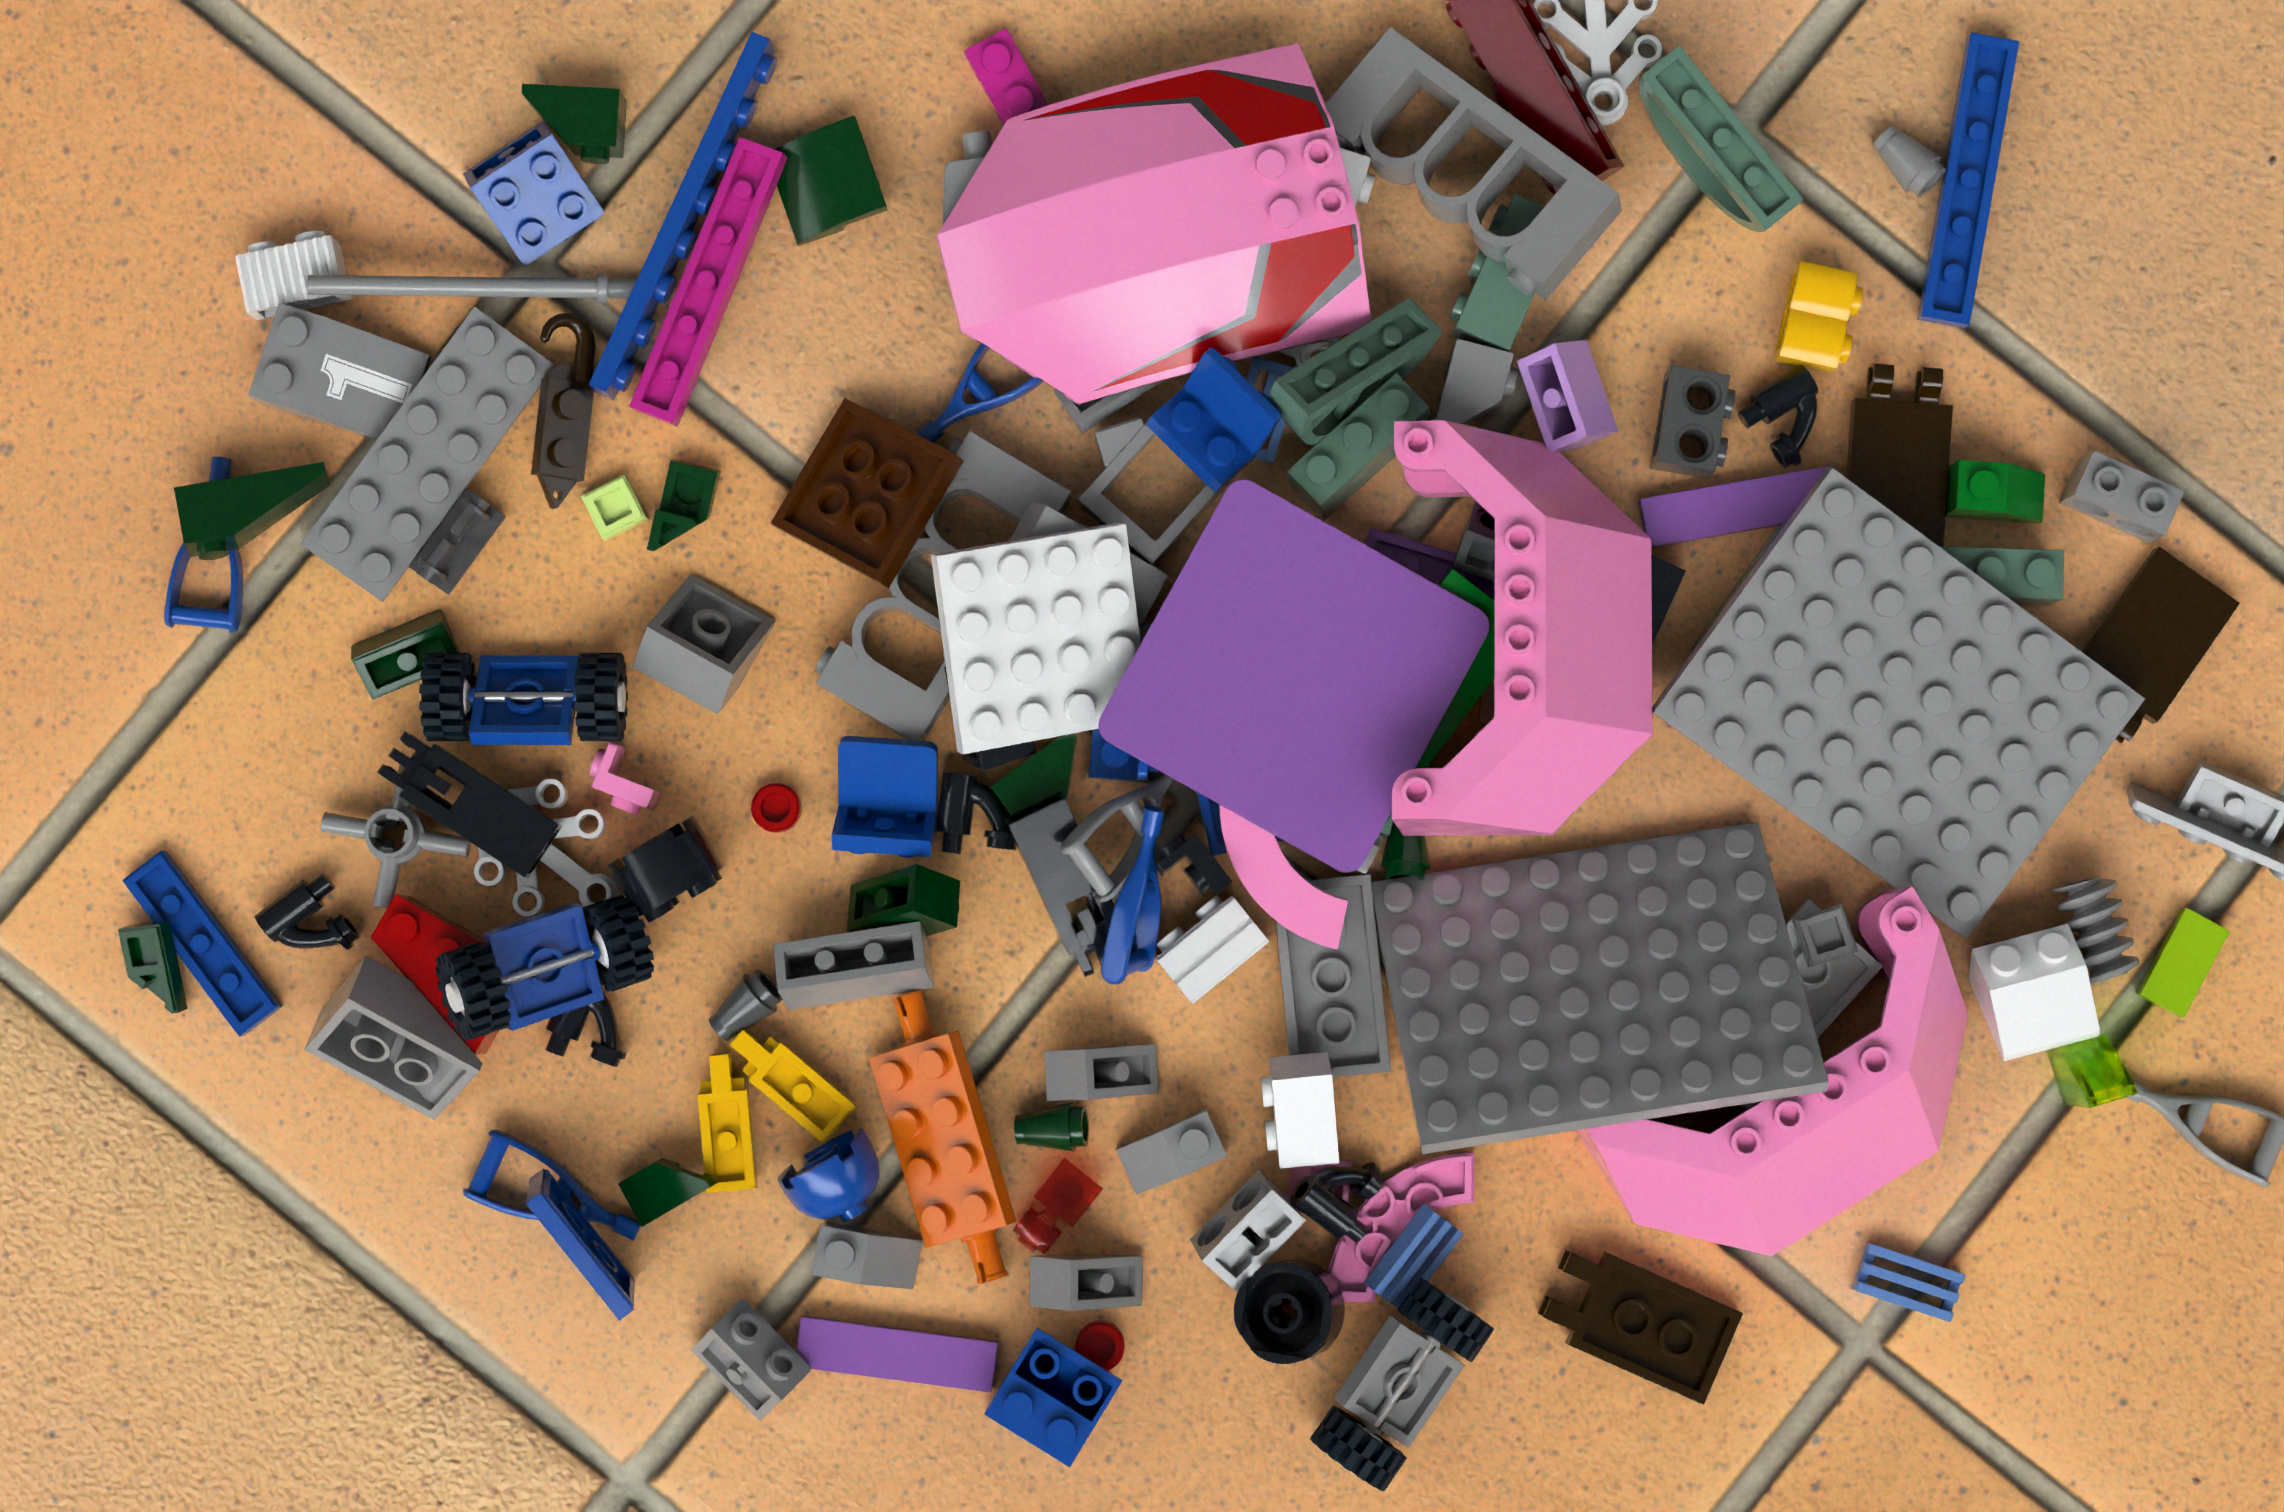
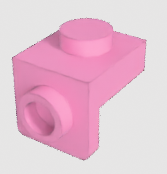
M611 741L606 750L600 748L594 757L589 775L595 778L592 788L613 795L610 805L638 815L641 806L654 811L661 792L616 776L626 748Z

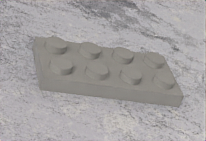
M1371 875L1307 880L1327 893L1347 899L1348 904L1338 950L1300 937L1275 920L1289 1055L1328 1052L1332 1077L1390 1072Z

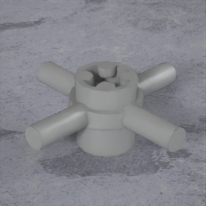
M399 764V774L404 768V766H402L401 764ZM395 785L392 806H386L378 810L368 820L325 812L321 821L322 832L365 839L370 852L377 859L381 860L373 906L388 908L395 896L401 864L414 860L423 850L468 857L471 848V842L462 836L427 830L423 819L411 809L412 804L399 796L403 789ZM399 821L405 822L408 829L404 830L402 842L405 844L401 849H395L393 840L384 838V831L386 828H396L399 825Z

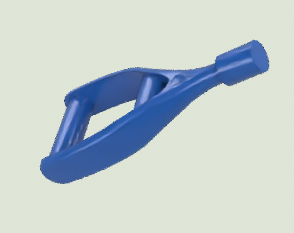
M982 343L966 366L951 401L934 422L930 420L915 434L934 443L943 435L942 431L954 422L1015 401L1038 387L1044 381L1038 377H1033L1018 388L1000 396L976 369L983 356L990 349V347ZM967 388L979 401L978 403L967 404L963 401Z
M212 457L209 481L229 478L232 460L225 457ZM184 542L182 543L175 558L168 584L164 611V621L168 627L173 628L175 624L223 628L228 629L230 633L237 632L240 626L243 601V568L239 549L228 551L231 569L229 610L179 605V598L190 556Z
M1146 806L1144 808L1141 833H1143L1142 844L1137 859L1116 900L1111 916L1101 965L1102 977L1110 984L1122 983L1126 976L1136 971L1145 972L1154 963L1162 905L1155 863L1156 836H1159L1161 833L1164 809L1159 807Z
M492 1129L489 1131L488 1134L491 1138L468 1189L463 1188V1195L509 1215L538 1220L530 1210L508 1205L486 1196L506 1150L511 1145L538 1159L559 1175V1185L570 1199H572L573 1194L578 1197L581 1203L579 1210L589 1222L612 1227V1232L633 1241L635 1240L641 1228L639 1221L621 1213L617 1216L607 1211L588 1194L562 1165L543 1151L500 1130Z

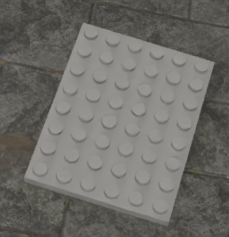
M1827 467L1654 703L1652 712L1895 888L1913 887L1928 912L1967 939L2145 698L1834 468Z
M1758 822L1426 873L1424 880H1418V877L1407 876L1371 882L1375 921L1421 1154L1825 1092L1828 1089L1829 1080Z

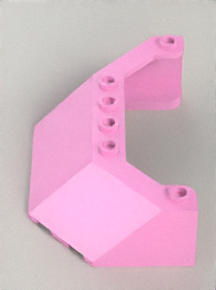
M1446 420L1394 421V451L1398 461L1404 467L1406 482L1414 493L1427 498L1472 497L1495 519L1494 718L1444 768H1417L1402 773L1395 781L1392 789V820L1403 836L1553 835L1587 798L1589 799L1637 749L1639 750L1653 736L1651 538L1559 451L1550 452L1546 448L1545 443Z
M1913 887L1885 890L1863 904L1856 914V933L1869 954L1883 966L1880 971L1889 985L1880 1026L1823 1061L1829 1080L1827 1091L1758 1102L1708 1134L1647 1119L1576 1130L1634 1224L1773 1256L1939 1151L1968 1013L1940 929Z

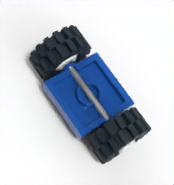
M427 653L426 658L423 659L424 669H421L420 674L422 684L419 687V693L421 694L419 706L420 711H422L421 725L424 726L423 734L427 741H469L471 739L472 745H571L574 719L576 726H578L577 734L580 737V741H622L624 738V731H626L625 717H627L628 712L626 707V701H628L626 686L628 683L627 676H625L626 664L622 653H580L579 656L481 655L477 683L476 676H473L475 670L474 662H472V656L469 653Z
M624 895L609 898L583 908L580 904L571 903L482 932L483 945L481 942H475L439 954V957L436 958L438 967L435 968L436 976L440 979L437 985L439 991L443 993L444 998L441 1000L443 1006L448 1008L447 1016L450 1022H454V1029L458 1034L461 1033L462 1039L468 1041L505 1028L513 1031L604 1000L601 985H604L605 990L613 992L650 979L652 977L651 972L654 971V965L651 960H654L653 951L648 947L651 944L649 935L646 936L644 932L646 925L643 919L639 920L638 909L636 906H632L631 900L627 897L625 898Z

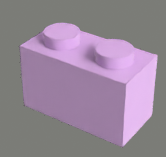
M1587 340L1554 343L1517 360L1546 448L1550 452L1580 449L1619 432Z

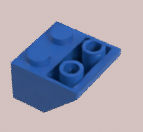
M1037 1327L999 1386L984 1415L1070 1467L1122 1383V1379Z

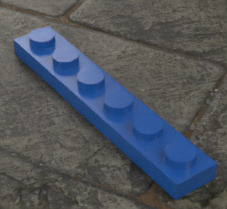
M1972 32L1967 37L1944 164L1946 171L1942 176L1917 320L1964 329L1970 325L2019 41Z

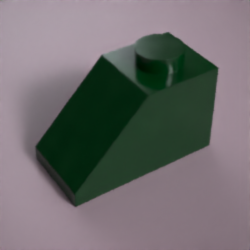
M522 84L521 93L529 105L575 156H580L581 161L590 164H607L610 158H623L627 100L620 89Z
M1074 733L1059 736L991 786V789L1010 814L1016 813L1057 792H1061L1068 802L1077 738Z
M915 864L852 884L850 887L847 931L854 932L918 921L921 922L927 936L957 928L960 880Z

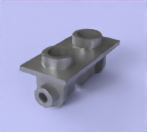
M466 488L409 567L425 580L450 595L506 516Z

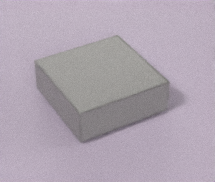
M1842 904L1792 920L1808 967L1858 952Z

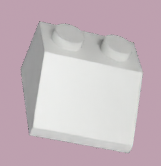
M2068 924L1972 949L1968 980L2003 1062L2100 1035L2087 966Z

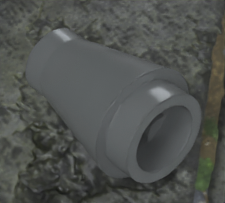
M756 970L751 975L744 974L717 1012L709 1018V1023L721 1038L729 1041L742 1029L744 1030L777 1011L776 1005L783 999L778 993L775 983L765 973Z

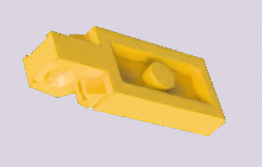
M742 1029L730 1043L731 1047L749 1061L742 1069L750 1077L748 1081L823 1144L826 1143L857 1106L783 1042L779 1043L772 1036L763 1044L749 1031Z
M731 1052L709 1055L711 1080L700 1081V1093L697 1094L704 1174L707 1173L715 1176L718 1183L708 1188L706 1192L716 1193L756 1189L758 1182L749 1089H746L745 1077L734 1078Z

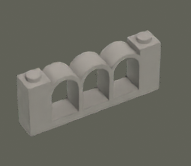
M1391 27L1325 103L1332 118L1340 148L1362 155L1367 153V156L1371 158V167L1384 180L1393 184L1410 185L1416 183L1422 204L1433 217L1446 223H1464L1469 221L1475 245L1485 256L1498 262H1505L1509 273L1507 279L1525 295L1530 296L1532 292H1535L1541 298L1547 300L1622 211L1617 191ZM1420 88L1452 110L1428 141L1414 154L1403 158L1390 157L1377 149L1378 141L1383 132ZM1472 126L1505 149L1503 154L1476 186L1467 193L1456 197L1442 196L1429 187L1430 179L1435 170ZM1524 165L1530 167L1559 189L1530 225L1520 233L1511 236H1496L1486 231L1482 226V218L1487 209Z
M969 431L964 441L956 438L948 449L959 456L964 462L925 526L929 538H919L890 585L889 589L893 597H881L868 603L857 614L853 624V647L843 641L839 643L836 649L829 646L815 668V672L820 674L816 683L821 688L907 740L924 741L950 699L944 669L946 667L945 661L927 690L924 691L871 658L866 649L865 636L869 625L878 616L887 612L907 614L941 634L939 618L912 603L904 596L901 590V576L904 568L912 559L922 554L958 550L946 543L937 533L936 520L940 509L949 500L958 496H972L982 500L1019 523L1030 501L1047 505L1063 514L1072 499L1071 491Z

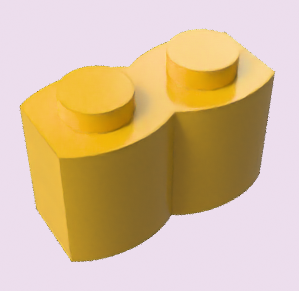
M1799 261L1794 266L1777 339L1774 361L1794 366L1801 364L1807 369L1830 374L1837 369L1839 363L1846 364L1853 341V335L1846 334L1849 315L1857 316L1863 296V288L1856 286L1858 273Z

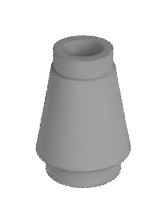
M1894 125L1884 131L1873 145L1905 193L1911 191L1917 197H1921L1940 180L1946 171V168L1940 163L1941 156L1904 132L1899 131Z

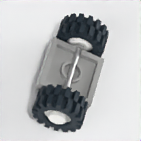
M1421 1277L1407 1295L1398 1311L1427 1333L1423 1332L1420 1335L1390 1315L1334 1397L1344 1408L1364 1419L1363 1422L1356 1420L1350 1414L1333 1405L1310 1438L1320 1450L1327 1453L1334 1461L1382 1492L1386 1490L1407 1457L1400 1450L1393 1447L1390 1442L1380 1436L1381 1432L1383 1431L1409 1448L1465 1366L1454 1356L1441 1349L1440 1342L1463 1358L1473 1362L1494 1331L1492 1326L1471 1312L1469 1307L1449 1293L1442 1292Z

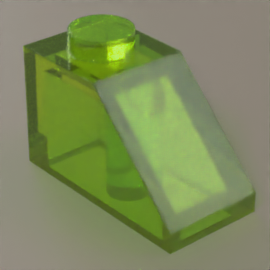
M2100 1034L2098 1037L2046 1050L2063 1105L2092 1108L2138 1094L2133 1079L2106 1034Z

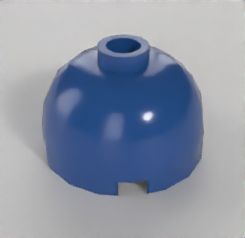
M859 1128L856 1135L853 1134L852 1130L845 1132L805 1154L806 1161L803 1163L804 1167L796 1172L791 1164L778 1176L781 1188L798 1211L808 1217L823 1220L839 1215L842 1222H846L868 1208L865 1199L876 1189L880 1177L879 1159L863 1128Z

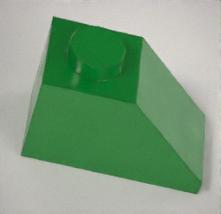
M1958 460L1949 466L1946 517L2040 524L2043 522L2045 474L2009 463Z

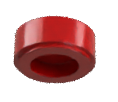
M772 783L765 785L757 791L752 800L751 812L755 822L761 828L773 833H782L790 830L797 824L801 817L802 804L798 794L792 788L784 784Z
M1095 1320L1086 1324L1079 1331L1075 1343V1351L1107 1371L1114 1368L1121 1361L1125 1350L1122 1332L1116 1325L1105 1320Z

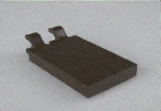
M1873 364V368L1869 367L1867 372L1866 399L1855 398L1851 401L1846 478L1936 545L1944 547L1953 405L1938 404L1943 384V369L1923 367L1922 371H1917L1915 402L1890 401L1894 380V365Z
M2161 547L2153 549L2082 651L2145 698L2115 739L2119 743H2122L2125 739L2127 741L2132 739L2139 729L2143 718L2151 724L2157 723L2240 604Z
M1565 1250L1557 1268L1590 1283V1286L1579 1310L1545 1295L1538 1314L1554 1323L1571 1329L1565 1341L1568 1345L1704 1405L1743 1313L1605 1251L1598 1265Z

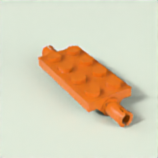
M919 990L892 999L905 1037V1042L901 1043L902 1048L870 1057L869 1061L925 1247L935 1246L956 1239H961V1243L967 1242L977 1275V1283L983 1284L986 1281L990 1282L1008 1275L994 1233L999 1231L998 1228L1017 1221L959 1030L941 1036L938 1031L933 1032L922 996L923 992Z

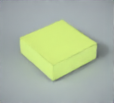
M625 474L581 496L603 541H607L648 520Z

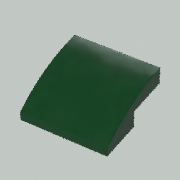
M855 115L807 133L774 149L783 152L788 157L777 183V188L798 246L844 231L842 227L844 225L888 211Z

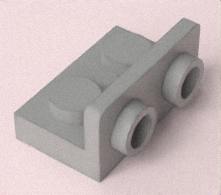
M740 1300L691 1349L759 1421L811 1371L810 1366L746 1300Z

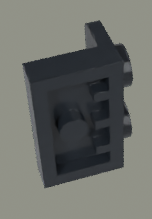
M1179 834L1158 851L1162 861L1156 865V869L1161 876L1185 858L1190 865L1184 869V873L1201 894L1210 889L1214 896H1216L1233 882L1196 834L1187 841L1182 834Z

